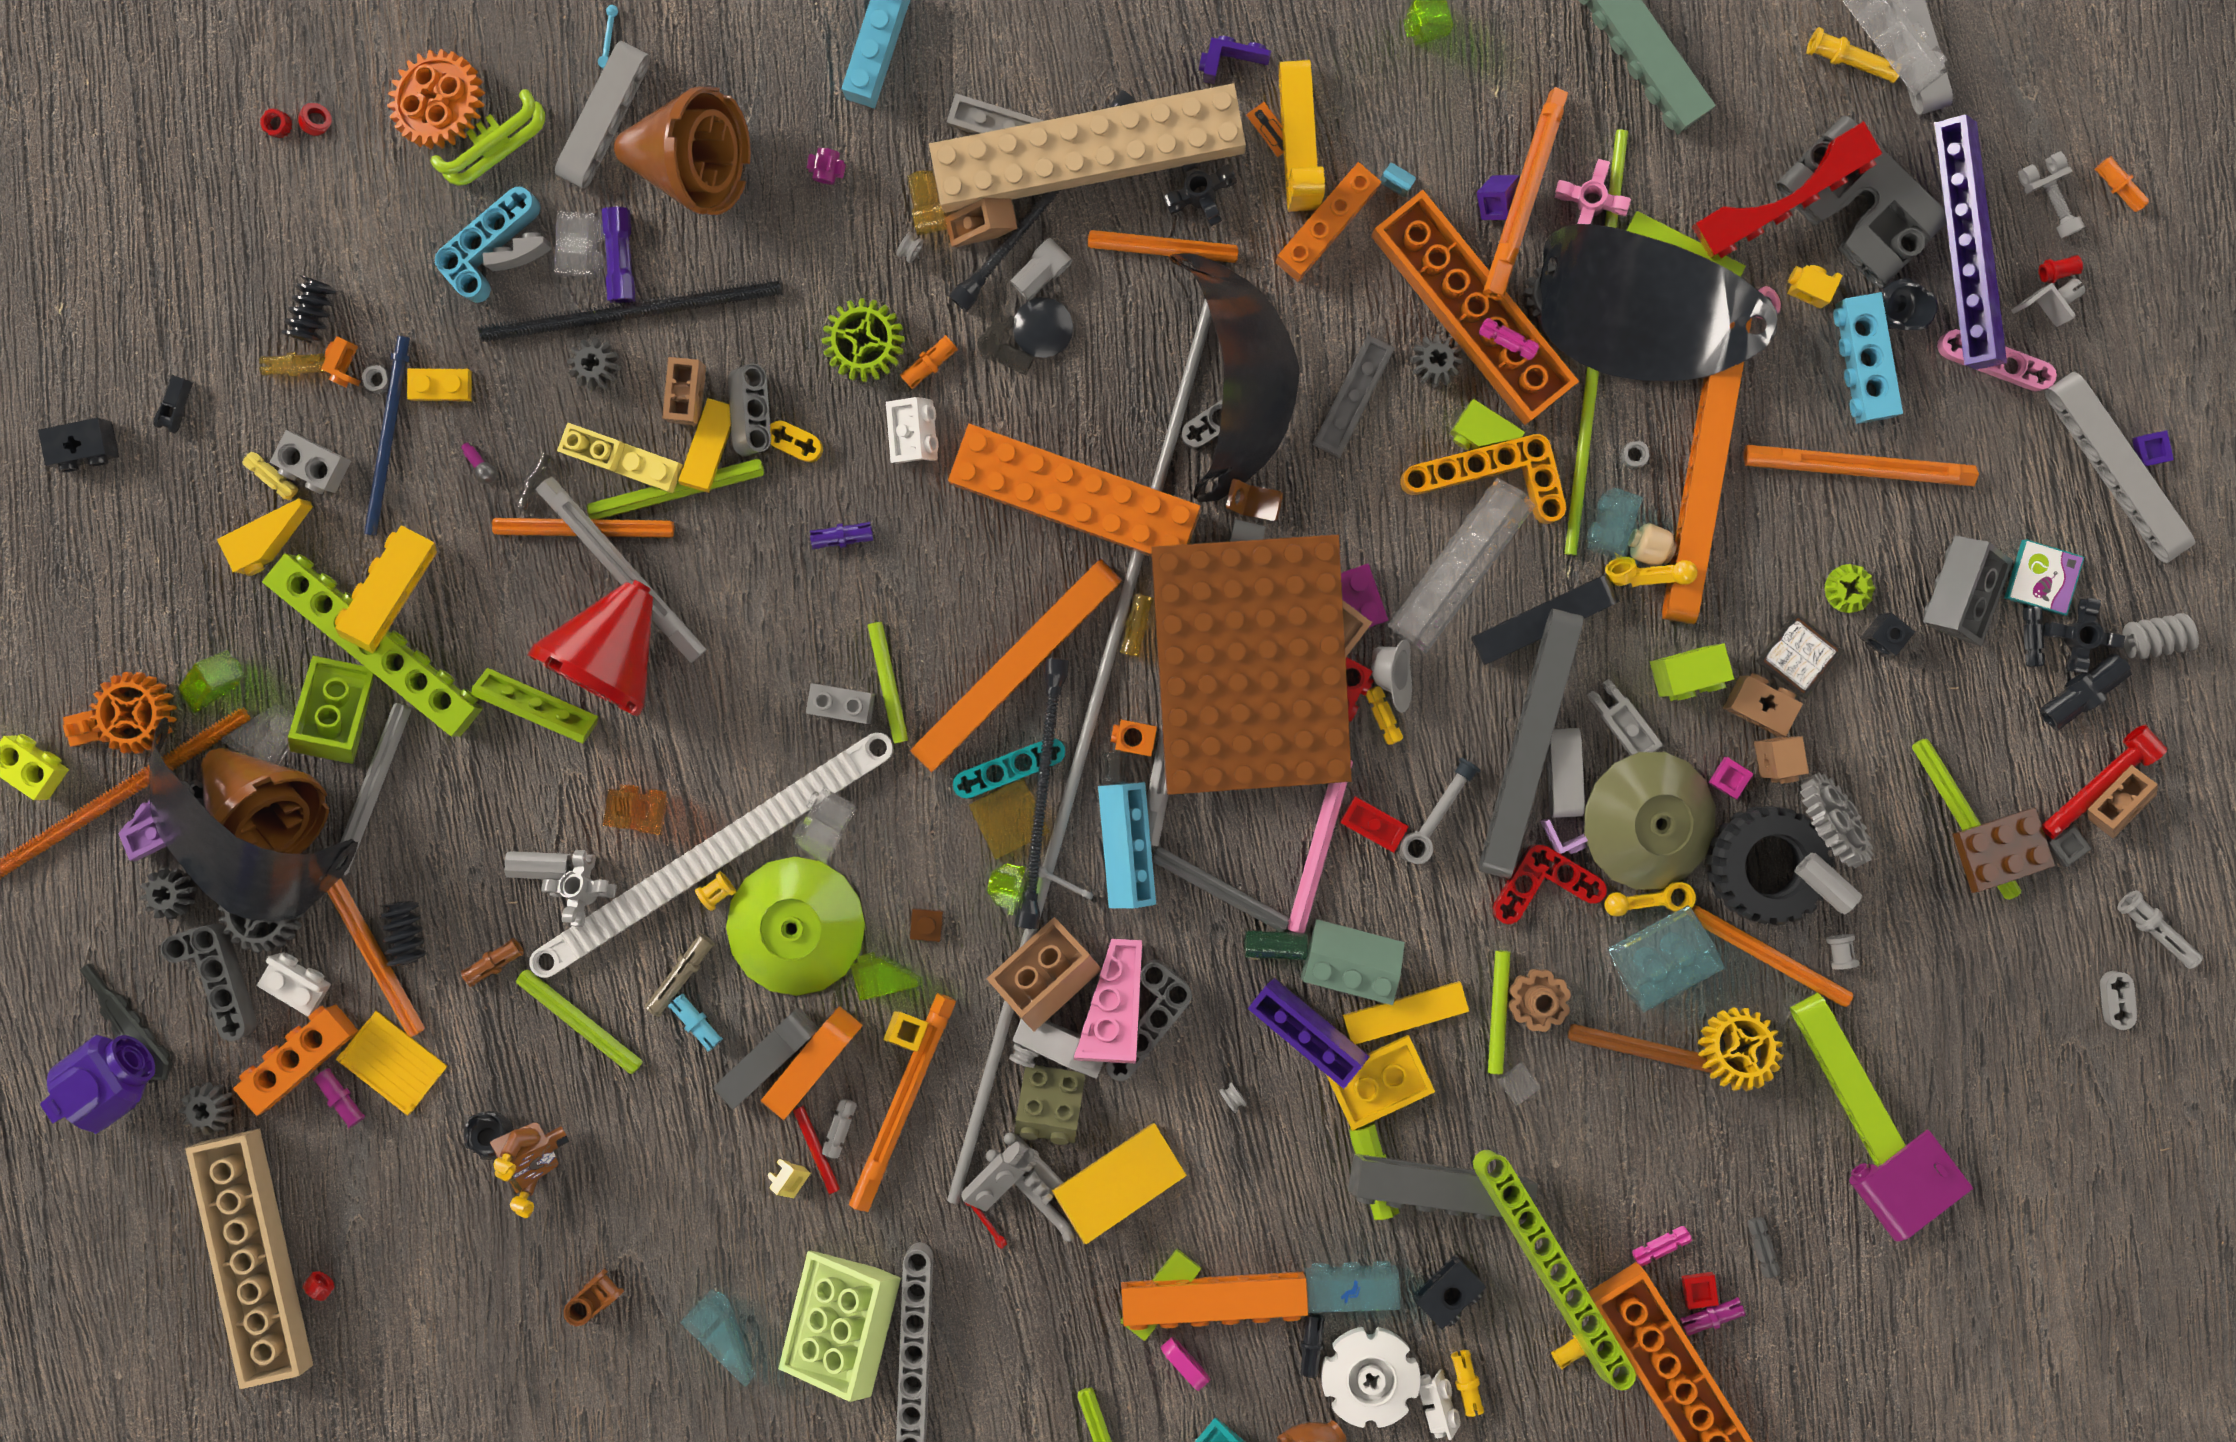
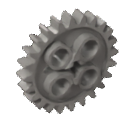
M1820 773L1803 780V784L1800 785L1802 788L1800 793L1805 798L1802 802L1808 808L1806 813L1812 817V825L1815 826L1819 837L1825 841L1826 846L1832 848L1834 856L1839 855L1842 863L1846 862L1848 867L1853 866L1854 868L1872 860L1873 853L1871 849H1873V846L1869 842L1871 840L1870 836L1865 832L1867 827L1861 823L1860 819L1862 817L1858 814L1854 804L1848 800V796L1842 794L1840 786H1835L1831 778L1828 779L1825 774L1821 775Z

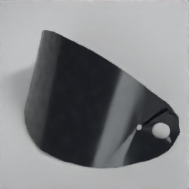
M1593 224L1567 225L1553 232L1544 244L1543 266L1540 275L1542 328L1548 338L1562 352L1578 363L1607 375L1642 381L1697 379L1714 375L1750 359L1764 350L1777 332V310L1766 296L1725 267L1676 245L1618 228ZM1550 258H1554L1555 261L1553 277L1548 272ZM1752 317H1762L1765 319L1767 326L1761 334H1750L1746 330V323ZM1734 322L1735 326L1731 329L1730 324Z
M1190 253L1172 254V256H1169L1172 263L1193 273L1201 287L1215 325L1224 361L1222 411L1216 452L1212 466L1208 473L1196 484L1193 497L1198 502H1210L1220 500L1229 495L1233 479L1246 483L1267 464L1277 451L1288 430L1296 404L1300 367L1287 329L1276 309L1260 290L1245 278L1216 261ZM1182 261L1189 262L1194 268L1184 265ZM1218 477V482L1214 489L1209 493H1205L1208 481Z

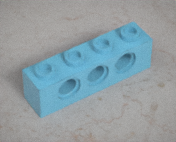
M1882 292L1843 299L1835 304L1836 308L1833 312L1835 325L1840 329L1839 351L1841 356L1845 357L1847 369L1844 371V380L1851 391L1852 399L1849 403L1851 415L1855 417L1856 424L1889 419L1903 414ZM1856 322L1864 325L1866 329L1865 336L1857 333L1855 328ZM1862 352L1870 356V366H1866L1861 361ZM1868 382L1876 387L1875 397L1869 395L1866 390Z

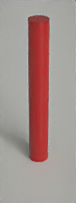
M804 1105L795 1108L792 1111L827 1191L829 1194L840 1190L827 1157L822 1154L823 1148Z

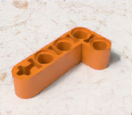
M839 1006L765 1094L761 1102L782 1120H785L861 1029L863 1024Z

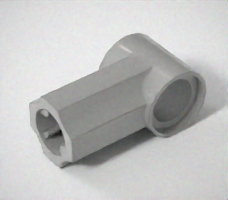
M1048 238L1036 249L1032 259L1010 281L1027 300H1030L1052 278L1056 279L1069 267L1073 259L1052 238Z

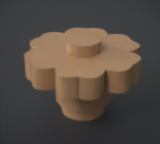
M1531 969L1528 977L1517 976L1514 983L1509 987V993L1513 999L1509 1001L1508 1008L1512 1012L1513 1018L1519 1023L1525 1022L1526 1027L1531 1031L1539 1030L1546 1032L1550 1029L1551 1023L1561 1025L1570 1012V1008L1565 1002L1570 999L1571 993L1565 981L1561 978H1554L1552 972L1547 969Z

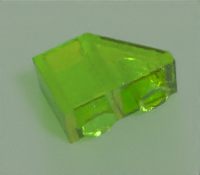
M1412 0L1407 10L1406 19L1403 20L1406 35L1408 38L1412 37L1415 46L1448 36L1454 27L1446 0Z

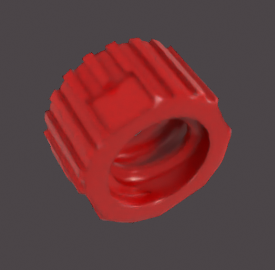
M272 108L265 111L260 118V125L262 130L268 133V135L274 138H283L290 133L292 120L288 114ZM280 117L281 124L279 128L273 130L270 124L271 120Z
M315 1271L303 1283V1289L312 1299L324 1301L334 1290L335 1283L323 1272Z

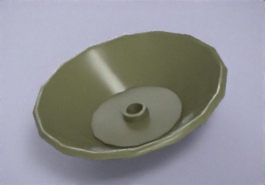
M1638 752L1615 762L1595 783L1585 807L1584 836L1588 840L1587 844L1593 860L1612 880L1635 890L1663 889L1673 882L1685 879L1704 860L1715 834L1716 806L1707 781L1689 762L1666 752ZM1661 818L1662 826L1657 828L1656 822Z

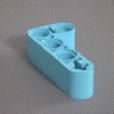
M514 187L438 250L435 255V265L460 295L475 303L483 302L489 297L491 291L490 284L477 269L484 262L483 253L493 252V248L502 247L531 223L540 213V202L527 189ZM523 199L526 204L524 208L520 204ZM511 210L515 217H512L507 212ZM504 217V226L499 230H495L494 224L496 220ZM477 237H481L482 242L479 248L472 250V241ZM458 257L457 266L449 270L448 262L450 259ZM473 280H477V289L472 293H468V284Z

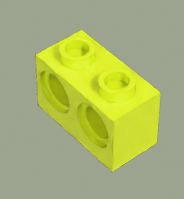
M23 734L3 736L0 741V778L32 800L50 799L69 769L60 763L62 760L55 754L48 751L43 752L35 746L37 743L32 738ZM15 750L18 752L19 755L17 763H15L13 759V753ZM40 767L43 769L44 777L42 780H40L38 777V770Z

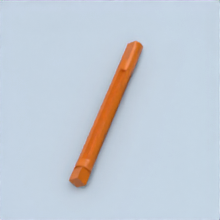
M1554 87L1549 92L1546 103L1543 105L1483 290V295L1497 301L1504 298L1564 112L1563 108L1568 92Z
M1746 445L1743 453L1745 466L1963 486H1975L1979 476L1976 465Z
M936 994L925 1020L928 1022L918 1052L913 1051L873 1149L870 1156H868L850 1199L849 1206L856 1210L868 1212L888 1166L889 1159L956 1004V1001L949 996Z

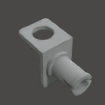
M2076 278L2070 279L2058 290L2053 283H2050L2034 292L2011 311L2015 314L2037 301L2052 323L2058 327L2076 316L2069 304L2085 293V286L2083 285L2077 290H2073L2082 283Z

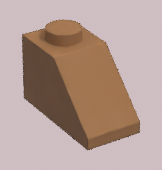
M983 198L945 217L951 247L999 238L1017 229L1012 200L1010 198Z

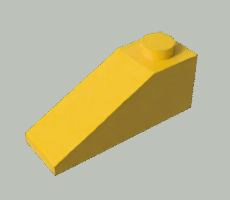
M298 498L218 538L217 541L232 571L246 574L247 576L263 571L265 569L263 565L274 560L312 509L311 502Z

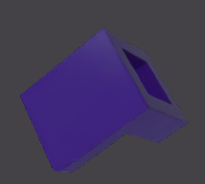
M1493 175L1477 191L1482 220L1507 219L1520 175Z

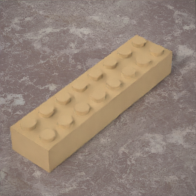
M260 1128L201 1141L185 1150L239 1389L300 1376L313 1366V1361Z

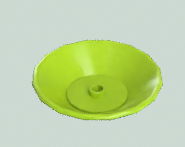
M794 856L767 862L744 879L730 902L726 930L731 953L747 977L769 991L799 996L825 990L847 974L861 952L865 921L860 898L842 874L822 861ZM789 923L796 924L797 932L795 934L787 930Z

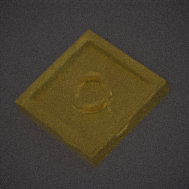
M1024 778L968 805L995 860L1032 842L1030 839L1032 838L1031 834H1033L1031 831L1033 830V819H1035L1033 815H1035L1034 807L1036 806L1034 804L1036 802ZM1046 822L1043 823V836L1050 833Z

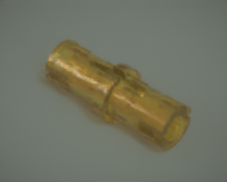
M289 352L286 356H261L259 364L272 366L259 367L263 376L289 374V376L295 377L299 376L300 373H325L326 371L321 370V364L314 363L324 362L326 358L323 353L298 355L296 352Z
M1134 594L1129 620H1126L1124 625L1127 628L1120 653L1139 657L1144 633L1149 628L1147 621L1154 598Z

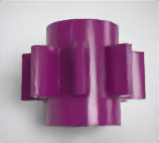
M818 148L817 155L809 154L806 169H808V172L813 173L812 180L822 184L834 185L836 177L843 179L846 164H844L843 160H839L840 153L838 151Z

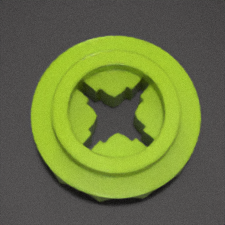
M1853 564L1841 565L1828 575L1825 582V596L1830 605L1836 610L1844 613H1854L1863 610L1873 601L1872 596L1876 587L1873 585L1872 575L1868 574L1864 567ZM1855 580L1854 588L1860 594L1852 593L1846 597L1847 589L1841 583H1851Z

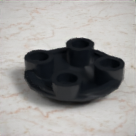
M1039 297L1029 300L1019 308L1014 317L1013 333L1015 341L1024 353L1030 354L1033 357L1047 358L1063 352L1068 347V343L1072 338L1073 322L1070 313L1063 304L1052 298Z

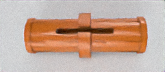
M944 335L926 353L924 351L919 354L920 358L901 373L900 376L913 390L932 372L935 374L939 370L938 367L957 352L958 349Z

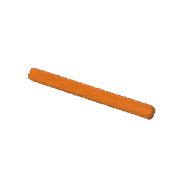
M494 518L492 521V532L497 535L577 536L563 519ZM590 519L606 537L672 538L675 533V526L672 521Z
M340 878L327 893L406 1034L409 1037H413L421 1033L425 1027L391 966L387 967L388 961Z
M1694 905L1688 913V920L1843 1007H1847L1851 1003L1854 996L1852 992L1705 909Z

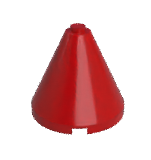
M634 580L632 584L625 582L534 643L527 656L535 661L537 659L543 662V666L599 698L617 705L618 708L639 717L645 707L653 597L649 594L651 589L637 580Z

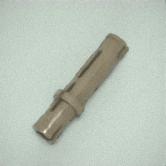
M699 933L685 954L681 953L679 955L676 966L651 999L644 1005L651 1014L657 1017L662 1015L693 972L697 973L701 968L699 964L715 945L713 940Z

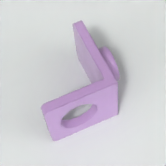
M1548 819L1540 821L1554 851L1561 854L1569 851L1570 854H1573L1587 847L1585 842L1588 840L1584 834L1561 844L1551 821Z

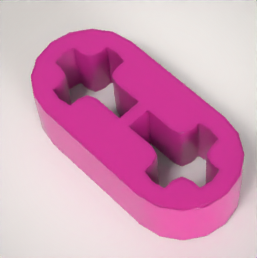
M1171 1337L1160 1347L1166 1358L1197 1391H1200L1211 1380L1202 1366L1176 1338Z

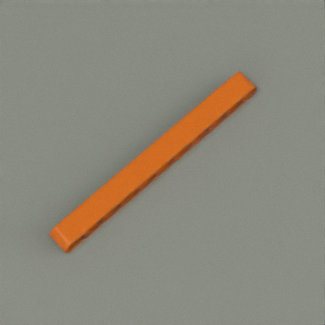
M1752 318L1746 323L1748 333L1750 332ZM1734 322L1730 324L1731 329L1735 326ZM1744 362L1703 378L1674 540L1677 547L1670 565H1675L1682 560L1691 561L1697 568V577L1688 585H1681L1677 582L1667 583L1662 608V618L1665 620L1694 625L1699 616Z

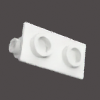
M1439 1369L1432 1379L1429 1374L1420 1376L1419 1393L1423 1405L1434 1404L1435 1408L1425 1410L1430 1432L1434 1433L1435 1438H1442L1447 1435L1448 1440H1452L1460 1427V1416L1458 1410L1453 1408L1451 1401V1384L1448 1379H1445L1443 1369Z

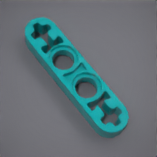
M1056 738L1052 741L1054 742L1053 746H1059L1061 751L1057 753L1056 760H1050L1052 762L1051 766L1060 763L1066 753L1064 744ZM1042 741L957 774L953 780V790L961 798H972L1038 772L1040 767H1038L1037 757L1032 752V749L1038 747V753H1041ZM1023 753L1029 755L1032 759V767L1024 772L1018 770L1015 766L1016 757ZM991 765L1002 767L1004 776L1001 781L995 783L987 778V769ZM980 769L982 780L987 787L981 789V783H978L971 787V793H967L965 789L960 790L959 784L962 783V777L966 776L968 780L977 778L978 775L975 771Z

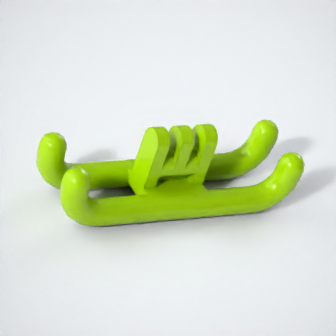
M521 90L519 97L523 106L517 114L501 126L489 114L485 117L491 125L488 129L481 121L475 124L481 132L480 135L477 136L476 132L472 129L466 131L474 146L451 162H445L439 155H434L430 160L432 166L442 173L443 177L451 184L461 186L473 182L542 129L545 123V112L542 105L534 100L529 90ZM533 115L532 121L511 138H508L510 134L524 125ZM482 155L484 156V158H482L480 161H478V162H477L476 164H474L472 167H470L469 169H467L465 172H463V173H458V172L462 171L464 168H466L467 166H469L471 163H473L475 160H477V159H478L479 157H481Z

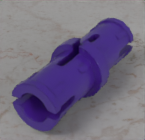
M871 522L843 526V523L837 524V527L810 530L812 549L830 546L845 548L847 544L873 541Z

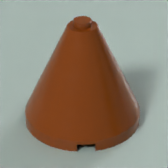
M698 86L687 90L621 132L614 142V152L621 163L690 211L701 215H719L735 205L746 185V181H740L743 164H750L751 158L749 132L740 107L732 96L723 95L719 92L720 88L711 86Z
M225 748L211 750L203 758L201 768L204 808L237 838L260 848L286 854H301L313 843L323 829L329 814V807L325 803V797L328 795L320 783L311 775Z

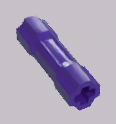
M620 206L606 207L602 209V222L606 244L607 301L618 304L627 303V301L631 303V301H635V287L631 265L630 210L627 207Z

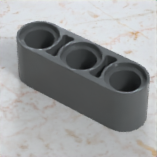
M751 363L734 369L728 376L732 444L735 451L742 456L763 452L768 449L771 443L767 377L760 365ZM745 374H746V375L748 376V378H749V381H750V384H749V385H748L747 382L745 381ZM747 405L752 410V416L747 411ZM749 435H751L754 440V446H752L749 441Z

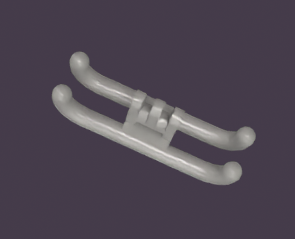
M1015 1133L1005 1134V1144L1012 1145L1017 1141L1024 1144V1152L1030 1149ZM995 1149L989 1150L986 1153L987 1161L992 1162L1000 1152ZM1038 1157L1039 1160L1033 1166L1034 1169L1027 1176L1024 1177L1022 1175L1014 1184L1055 1225L1062 1234L1064 1241L1071 1242L1075 1237L1074 1230L1066 1219L1049 1203L1054 1197L1052 1190L1064 1182Z

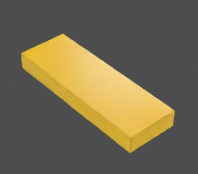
M707 398L678 480L680 485L709 493L731 432L729 404Z

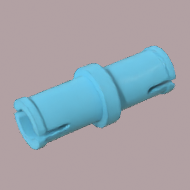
M683 993L668 1005L686 1025L684 1029L688 1033L692 1032L706 1048L707 1052L711 1051L723 1040L705 1020L707 1016L703 1012L699 1013Z

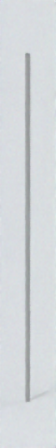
M1206 299L1203 303L1151 485L1152 489L1161 492L1164 488L1212 320ZM1133 551L1043 863V866L1051 874H1053L1144 558V554ZM1046 877L1039 878L1036 889L1040 918L1051 880ZM1024 929L1020 947L1036 934L1037 929ZM1005 1000L947 1201L953 1204H959L1013 1016L1014 1010Z

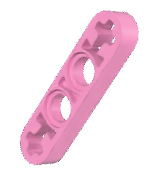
M1955 329L1943 334L1938 340V352L1944 358L1964 365L1962 348L1952 351V345L1948 343L1949 340L1956 338V344L1962 346L1960 330ZM2005 347L2006 357L2013 358L2018 363V370L2015 374L2006 372L2004 364L1978 369V371L2031 391H2042L2051 387L2057 377L2053 365ZM2042 370V376L2046 379L2037 383V376L2032 374L2023 375L2026 371L2036 373Z

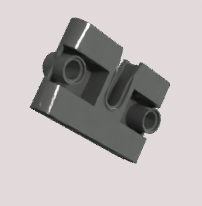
M1841 116L1776 182L1778 191L1784 197H1787L1799 189L1818 167V164L1813 159V154L1819 153L1824 157L1828 144L1832 140L1858 124L1848 116ZM1879 146L1883 154L1874 159L1877 165L1860 175L1857 170L1846 176L1849 181L1832 192L1827 187L1818 193L1821 199L1806 208H1803L1801 203L1795 208L1815 226L1847 206L1856 196L1865 197L1868 202L1866 211L1852 224L1838 250L1870 282L1877 287L1883 288L1915 255L1923 250L1924 246L1947 224L1945 209ZM1902 238L1909 240L1911 243L1910 252L1903 249L1901 245Z

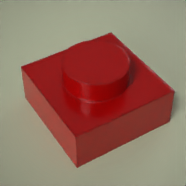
M1712 1272L1681 1276L1685 1306L1688 1309L1719 1305L1715 1275Z

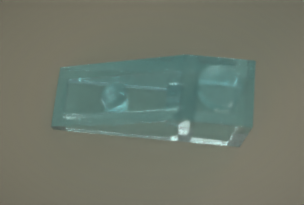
M711 1288L684 1316L680 1323L746 1387L752 1380L755 1372L734 1310L730 1307L729 1299L723 1293H716Z

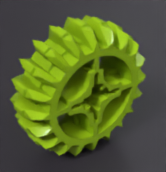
M864 298L859 299V307L855 308L852 300L847 301L848 311L845 312L841 306L836 308L841 315L838 319L834 315H829L828 319L834 326L823 327L824 332L831 335V337L822 338L824 345L831 346L824 350V355L826 357L834 356L829 364L833 368L840 365L838 370L840 375L844 376L850 370L849 378L852 381L856 380L858 373L861 374L863 382L868 381V373H872L874 379L879 380L878 370L882 368L884 373L888 375L890 369L886 364L888 362L895 366L899 364L898 360L893 357V354L903 355L904 350L896 346V344L904 343L905 337L895 335L903 330V326L901 324H893L898 318L895 313L886 316L889 310L888 306L883 305L877 311L878 302L876 300H872L868 308ZM865 317L856 329L846 328L844 330L851 321ZM875 319L886 327L887 342L874 336L875 327L873 323ZM866 334L872 342L861 347L856 339ZM840 339L853 344L852 354L854 357L852 362L842 355ZM884 351L876 360L862 364V361H865L866 356L870 352Z

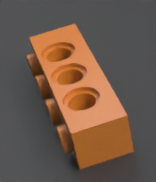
M1357 162L1277 255L1275 263L1294 280L1299 282L1378 191L1381 181L1361 163Z
M337 1004L327 1008L323 1005L317 1008L308 1016L310 1022L303 1028L299 1025L285 1036L287 1040L285 1044L280 1048L277 1045L272 1047L261 1057L264 1060L263 1063L257 1068L252 1065L238 1077L241 1082L233 1090L256 1116L270 1110L359 1032ZM314 1031H318L322 1035L321 1045L314 1041ZM291 1051H295L298 1054V1064L292 1062L290 1058ZM268 1070L275 1074V1084L268 1080Z

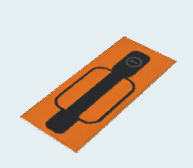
M1262 102L1246 114V116L1278 158L1284 153L1282 125L1266 103Z

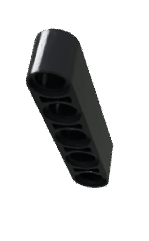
M1605 574L1476 634L1471 639L1483 665H1486L1542 639L1548 615L1552 608L1578 614L1585 619L1620 601L1608 575Z

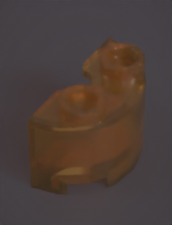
M621 784L620 790L608 789L603 820L604 826L662 835L668 799L666 798L667 791L649 789L648 793L638 792L639 786Z

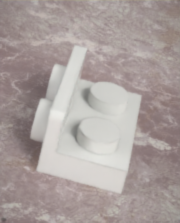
M914 397L886 402L891 463L899 464L919 460H937L939 443L935 431L936 410L933 406V400Z
M282 952L281 954L268 956L265 962L269 965L256 985L304 1015L309 1016L318 1008L331 983L324 980V975L319 971L302 967L297 964V958Z

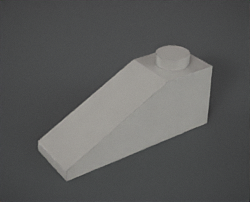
M1020 1019L1012 1040L1013 1042L1065 1067L1096 1079L1103 1062L1074 1060L1082 1034L1049 1021L1044 1022L1033 1032Z

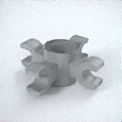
M575 850L572 857L573 871L564 874L560 881L543 879L541 892H550L552 897L564 896L568 898L567 907L564 908L562 913V922L571 923L570 926L583 927L585 923L584 907L592 904L598 896L614 898L617 885L608 884L609 881L607 880L594 881L590 879L591 870L595 866L596 856L587 855L586 850Z

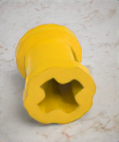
M719 871L714 880L703 888L698 887L695 889V892L702 904L708 910L713 911L718 902L728 895L733 896L736 893V889L728 877Z

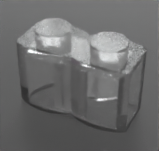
M558 211L554 263L555 273L559 276L597 278L598 271H602L603 255L602 252H598L599 240L604 239L603 222H600V217L595 213Z

